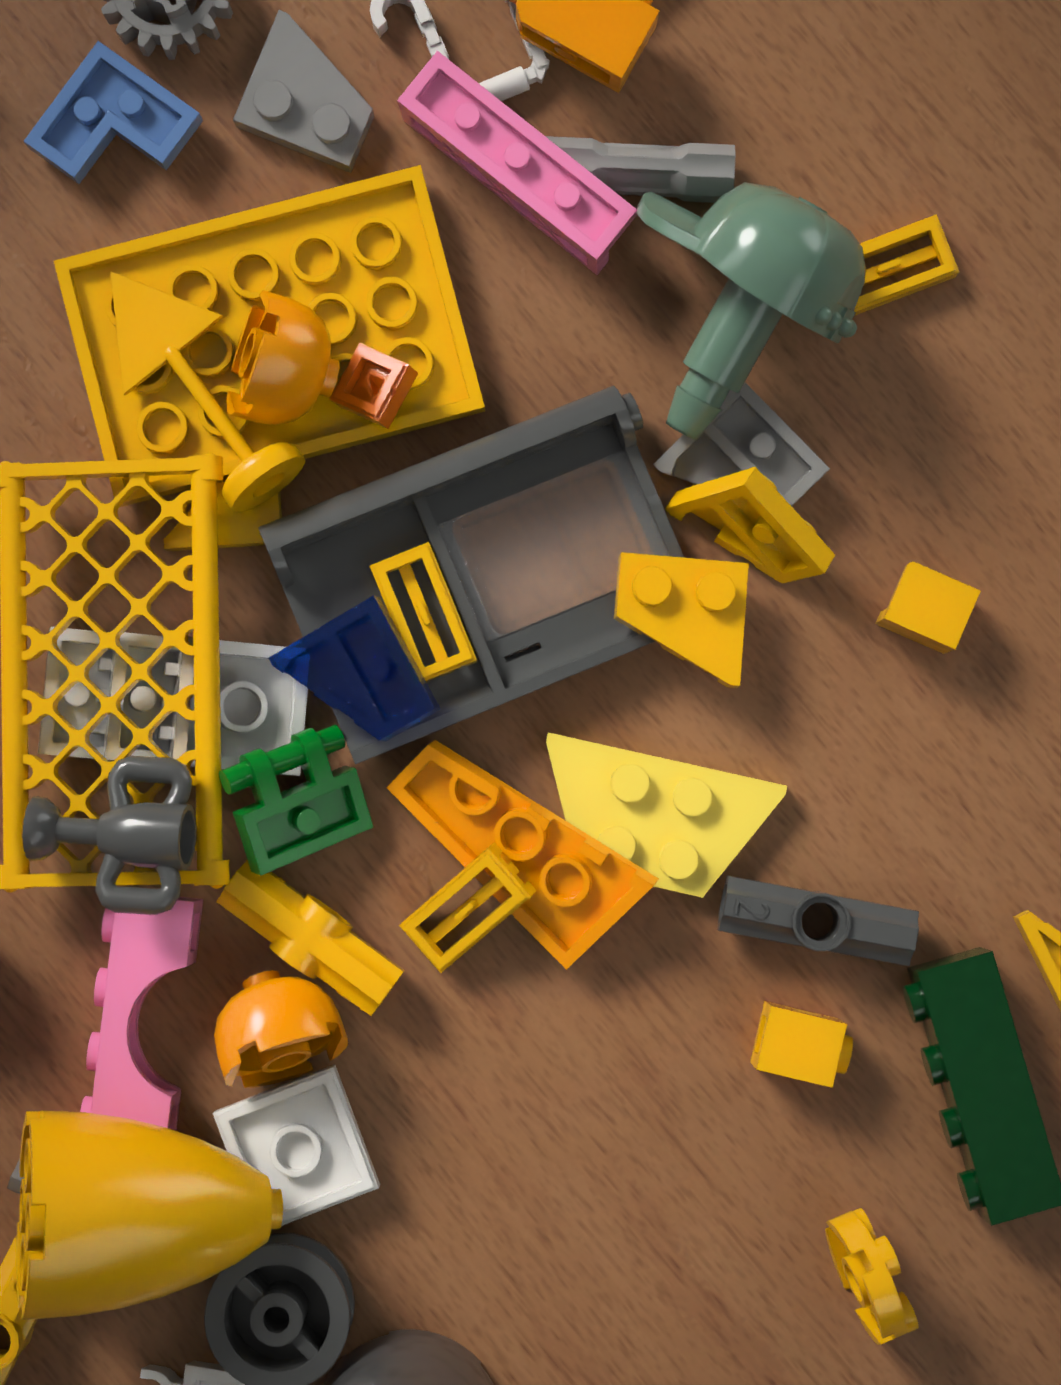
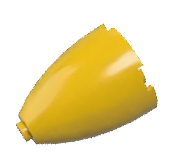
M26 1111L19 1164V1176L24 1177V1179H21L19 1222H17L16 1244L18 1308H22V1320L81 1316L125 1308L167 1296L200 1283L237 1264L269 1241L271 1229L281 1228L283 1219L281 1189H271L270 1180L267 1175L239 1157L204 1140L167 1127L124 1117L87 1112Z

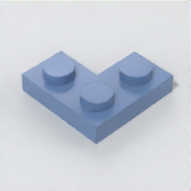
M97 41L24 139V143L34 153L80 184L116 135L167 171L201 125L203 119L198 111L100 41Z

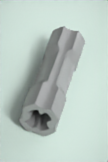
M546 136L618 195L643 196V194L651 191L661 197H677L682 201L715 203L723 194L734 189L735 145L686 143L681 146L601 143L593 138Z

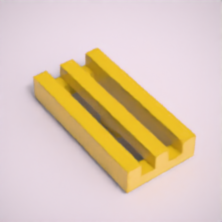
M937 214L860 243L863 247L864 259L927 235H929L932 245L866 269L863 286L938 258L941 266L859 296L854 309L855 315L953 279L959 274V269Z
M429 542L369 565L418 686L436 677L454 672L453 670L477 662ZM417 561H423L460 652L451 657H448L410 565ZM397 569L400 572L436 663L426 667L423 665L387 576V573Z
M495 842L399 925L440 973L504 921L537 891L529 881L525 884L517 876L520 871L512 862L507 864L501 858L500 854L503 851ZM488 867L495 876L430 932L426 933L420 924L482 870ZM504 886L511 896L443 953L436 943Z

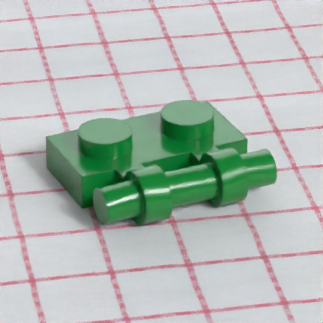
M332 725L317 732L313 728L305 729L291 735V742L268 752H264L260 748L241 755L238 764L219 771L220 782L228 795L250 787L255 803L232 812L251 872L262 876L374 827L356 768L345 765L331 771L327 755L345 748L343 733L337 725ZM301 766L306 782L280 792L276 776Z

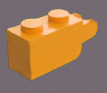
M509 0L516 4V22L522 39L617 93H620L652 36L660 10L651 6L653 0Z

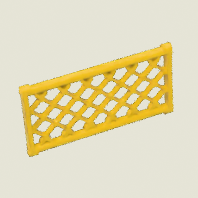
M207 453L200 456H188V458L33 464L11 463L9 461L0 462L3 864H0V889L12 893L18 889L33 887L96 886V878L99 872H92L91 865L101 853L97 845L81 860L63 843H60L57 851L70 863L71 872L30 873V861L25 855L22 838L23 821L29 803V790L36 789L45 781L51 780L70 799V807L62 817L73 818L76 813L82 811L90 819H99L100 816L92 809L90 801L92 796L106 783L109 772L118 760L131 756L141 745L147 746L157 757L170 758L154 743L152 736L155 729L172 712H177L185 719L195 722V750H189L176 759L187 765L192 778V786L196 787L195 816L197 831L195 851L197 852V870H179L181 884H194V886L209 885L214 889L230 884L229 860H223L222 784L219 778V771H221L217 483L223 482L222 456ZM191 474V490L179 494L172 501H166L149 484V476ZM129 477V482L110 503L106 504L90 491L86 485L87 478ZM66 479L64 488L45 506H41L35 500L25 497V481ZM144 488L161 505V513L142 534L136 535L120 520L118 509L136 489ZM80 490L97 506L98 515L79 536L73 537L56 520L55 513L74 491ZM191 503V516H188L186 509ZM26 508L29 510V513H30L29 518H28L27 521H26ZM176 519L181 524L192 528V555L185 556L176 564L168 566L152 551L150 540L168 520ZM112 521L129 537L130 546L111 567L105 568L88 551L87 543L104 523ZM49 523L65 538L67 548L50 568L42 570L38 565L26 561V534L33 533L43 524ZM139 552L147 554L162 570L161 580L142 599H137L119 581L120 571ZM81 554L98 571L99 579L82 599L74 601L57 584L56 576L73 556ZM191 567H192V581H190V580L188 579V576H187L188 570H189ZM26 572L30 575V582L27 585ZM171 583H176L181 588L193 592V620L183 622L175 630H169L151 612L152 602ZM108 585H113L131 604L130 613L111 632H106L88 614L89 604ZM46 587H50L67 604L68 612L51 632L43 634L39 629L27 625V598L37 595ZM145 616L162 633L163 642L144 663L139 664L121 647L120 637L138 617ZM81 618L98 634L100 643L82 664L76 666L58 648L57 639L75 619ZM191 632H193V646L188 640ZM27 636L31 639L29 649H27ZM173 647L178 648L184 654L194 657V685L184 687L175 695L169 694L152 676L153 666ZM109 649H113L132 669V675L129 680L111 697L106 696L89 678L90 668ZM50 651L68 669L69 676L50 698L46 699L38 692L28 690L27 661L36 660L44 652ZM144 680L163 698L164 707L145 728L141 729L121 710L120 704L138 682ZM78 682L83 683L101 703L98 713L81 730L75 729L58 711L59 701ZM193 696H194V710H192V709L190 708V705H189L190 699H191ZM28 700L30 701V703H31V705H32V710H31V712H30L29 714H28ZM111 713L123 722L133 734L132 742L112 762L108 761L90 743L89 739L91 732ZM47 715H50L69 734V743L50 763H46L36 755L28 754V725L37 724ZM80 746L100 764L102 769L101 775L81 795L77 794L59 776L58 772L60 765ZM193 761H195V775L190 770ZM29 765L31 766V768H32V770H33L32 776H31L30 778H29ZM129 782L127 790L133 797L134 804L153 802L155 795L165 784L155 783L146 793H141ZM135 866L134 871L121 872L116 880V885H161L159 874L154 868H139Z

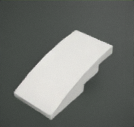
M50 627L49 632H51L54 627ZM67 628L57 639L58 648L76 666L82 664L100 643V638L95 631ZM124 632L120 637L121 647L139 664L144 663L163 642V636ZM188 637L189 643L193 646V637ZM219 640L221 770L238 764L241 755L260 748L264 752H268L291 742V735L304 730L311 661L308 649ZM176 647L170 648L153 666L152 676L169 694L175 695L184 687L194 685V657L182 653ZM113 649L107 650L89 670L90 680L108 697L113 696L132 675L130 665ZM47 651L43 697L46 699L50 698L69 676L68 669L50 651ZM142 680L122 699L120 706L121 710L142 729L163 709L164 700L146 681ZM81 682L76 683L58 703L59 713L77 730H81L98 713L101 707L99 699ZM194 696L189 702L192 710H194ZM172 712L153 732V741L170 758L178 759L185 752L195 750V722L185 719L177 712ZM111 713L91 732L89 739L90 743L107 760L114 761L132 742L133 734L123 722ZM47 715L40 722L37 754L57 756L69 743V734L50 715ZM145 745L138 747L131 755L157 757ZM81 746L69 755V757L94 759ZM195 761L192 762L190 767H195ZM301 766L284 772L281 775L300 776Z

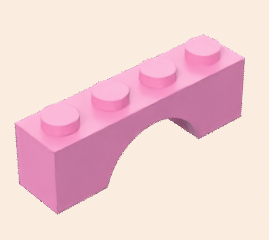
M179 897L171 910L158 915L114 913L105 908L102 921V941L111 943L108 968L99 969L94 989L95 1006L103 1007L100 1032H92L86 1057L87 1070L95 1071L92 1097H84L80 1112L124 1117L177 1130L181 1089L163 1079L148 1063L139 1041L138 1019L146 995L158 980L171 971L196 963L203 899Z

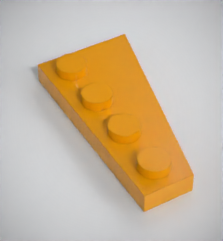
M437 740L429 743L386 787L464 867L470 864L494 842L503 851L500 854L501 858L507 864L512 862L519 869L520 872L517 876L525 884L529 881L537 890L512 915L566 970L659 880V878ZM486 867L475 878L482 885H485L495 875ZM503 886L493 896L502 904L511 894Z

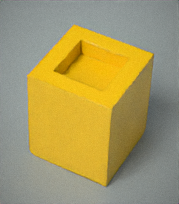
M910 562L903 570L888 607L880 612L875 624L945 654L956 650L981 591L919 563Z

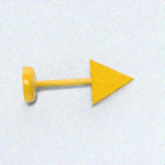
M110 271L123 395H128L168 362L242 461L227 477L222 488V495L234 513L245 512L264 503L280 492L300 473L306 462L304 456L294 444L289 442H277L254 452L181 354L182 350L224 318V316Z

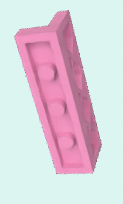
M436 51L397 100L405 123L593 273L599 274L609 261V249L637 216V209L439 51Z

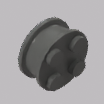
M295 1233L270 1234L269 1241L237 1264L220 1272L210 1289L205 1307L204 1321L207 1340L213 1355L226 1372L245 1385H308L324 1375L336 1362L349 1334L355 1309L354 1291L350 1276L340 1259L319 1241Z

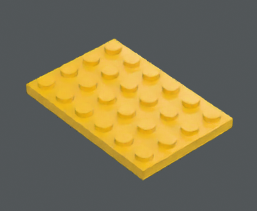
M421 165L53 261L104 461L188 458V456L213 453L223 457V480H226L231 472L242 463L168 362L128 395H123L110 271L224 316V318L182 350L181 354L254 452L277 442H289L294 444L304 458L307 459L485 412V405ZM262 290L291 298L306 305L324 321L331 338L330 358L337 359L340 362L335 387L359 343L407 363L418 372L389 429L339 407L330 400L331 395L329 397L319 395L308 413L294 422L280 425L256 423L227 413V391L240 394L242 378L238 374L231 373L233 359L240 335L252 306L265 308L259 295ZM191 474L149 476V484L161 496H166L191 489ZM109 477L114 498L128 484L129 477ZM138 488L120 507L154 498L144 488Z

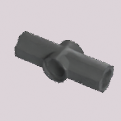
M727 875L722 891L717 930L807 947L815 951H829L910 966L919 932V911ZM815 903H825L833 914L831 930L820 938H809L802 928L804 911Z

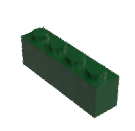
M978 947L908 967L907 970L911 984L903 986V994L912 1021L914 1023L923 1021L930 1046L921 1048V1056L932 1086L938 1084L942 1086L948 1108L939 1110L940 1122L949 1147L959 1146L966 1171L957 1173V1179L967 1209L969 1211L977 1209L979 1215L993 1226L1061 1206L1060 1178L993 951Z

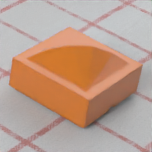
M359 343L330 400L349 412L389 429L418 372L407 363Z

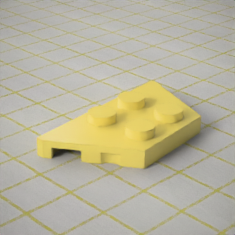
M549 732L547 734L546 745L565 821L659 878L653 887L703 898L786 795V785Z

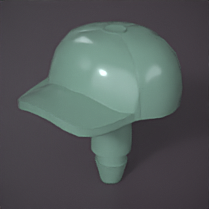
M747 182L723 194L703 217L682 208L650 191L643 194L636 213L646 225L703 257L728 277L724 288L683 360V363L690 368L681 384L676 386L666 424L676 431L695 440L722 411L720 407L729 391L740 392L783 314L836 343H839L842 337L849 338L856 333L857 325L852 319L856 314L854 309L865 282L866 266L863 247L850 230L829 216L825 210L801 197L796 198L774 186Z

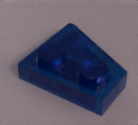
M374 595L269 657L273 667L296 679L313 691L316 697L332 708L340 710L354 720L355 724L380 741H388L441 710L381 598Z

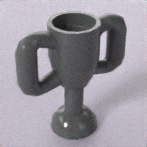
M129 756L118 760L108 776L107 788L110 811L103 813L99 819L62 817L60 809L48 798L32 797L25 811L22 833L23 848L29 861L46 859L56 852L60 843L97 845L98 849L105 854L96 878L95 888L103 907L114 913L158 915L173 908L181 891L179 870H188L196 845V816L192 805L187 804L192 789V778L187 765L174 758ZM129 782L172 784V788L163 803L144 802L131 804L127 784ZM125 864L139 868H154L159 874L161 888L122 887L116 885V880Z

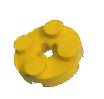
M862 1208L828 1220L826 1223L829 1227L825 1229V1234L834 1265L844 1289L848 1290L851 1288L857 1301L862 1306L855 1309V1312L872 1340L877 1345H881L918 1329V1320L911 1303L904 1292H897L892 1277L900 1274L901 1268L887 1237L883 1235L876 1238L873 1227Z

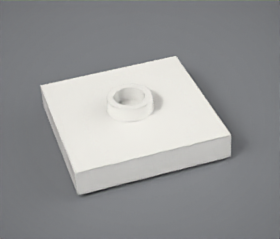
M336 1065L329 1066L213 1112L226 1151L267 1175L270 1180L271 1189H281L283 1198L281 1226L380 1187L378 1177Z

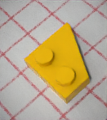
M756 467L678 490L665 508L671 516L679 521H682L686 513L692 512L721 530L714 541L715 543L734 555L746 558L757 569L781 584L825 574L835 557L833 551L817 535L814 527L794 510L777 491L775 484Z
M621 552L618 558L614 619L636 633L644 634L661 645V648L679 659L687 660L717 678V682L725 687L738 688L741 682L749 563Z

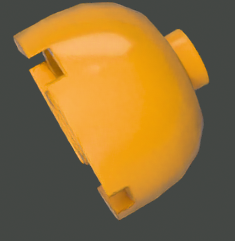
M262 290L259 295L265 308L252 306L240 335L233 359L231 373L238 374L242 378L240 394L227 391V413L256 423L280 425L294 422L308 413L319 395L329 397L332 394L337 382L340 362L337 359L330 358V334L324 321L310 307L291 298Z
M275 970L257 973L243 981L242 986L244 990L231 997L217 1018L214 1033L217 1057L225 1084L231 1087L236 1076H241L244 1088L276 1084L301 1076L313 1070L312 1064L307 1061L310 1057L326 1050L329 1061L338 1057L348 1046V1038L343 1022L332 998L317 984L299 977H280L279 972Z

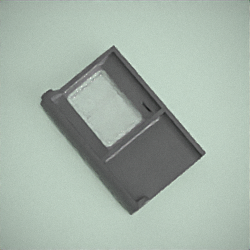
M615 386L608 387L258 527L355 764L655 642L646 635H640L614 619L618 558L621 552L684 558L663 504L637 446L635 431L643 428V420L638 405L631 393L621 395ZM429 542L477 662L453 670L454 672L436 677L418 686L369 565ZM420 560L410 564L447 656L451 657L460 653L423 561ZM399 570L387 573L424 667L436 663Z

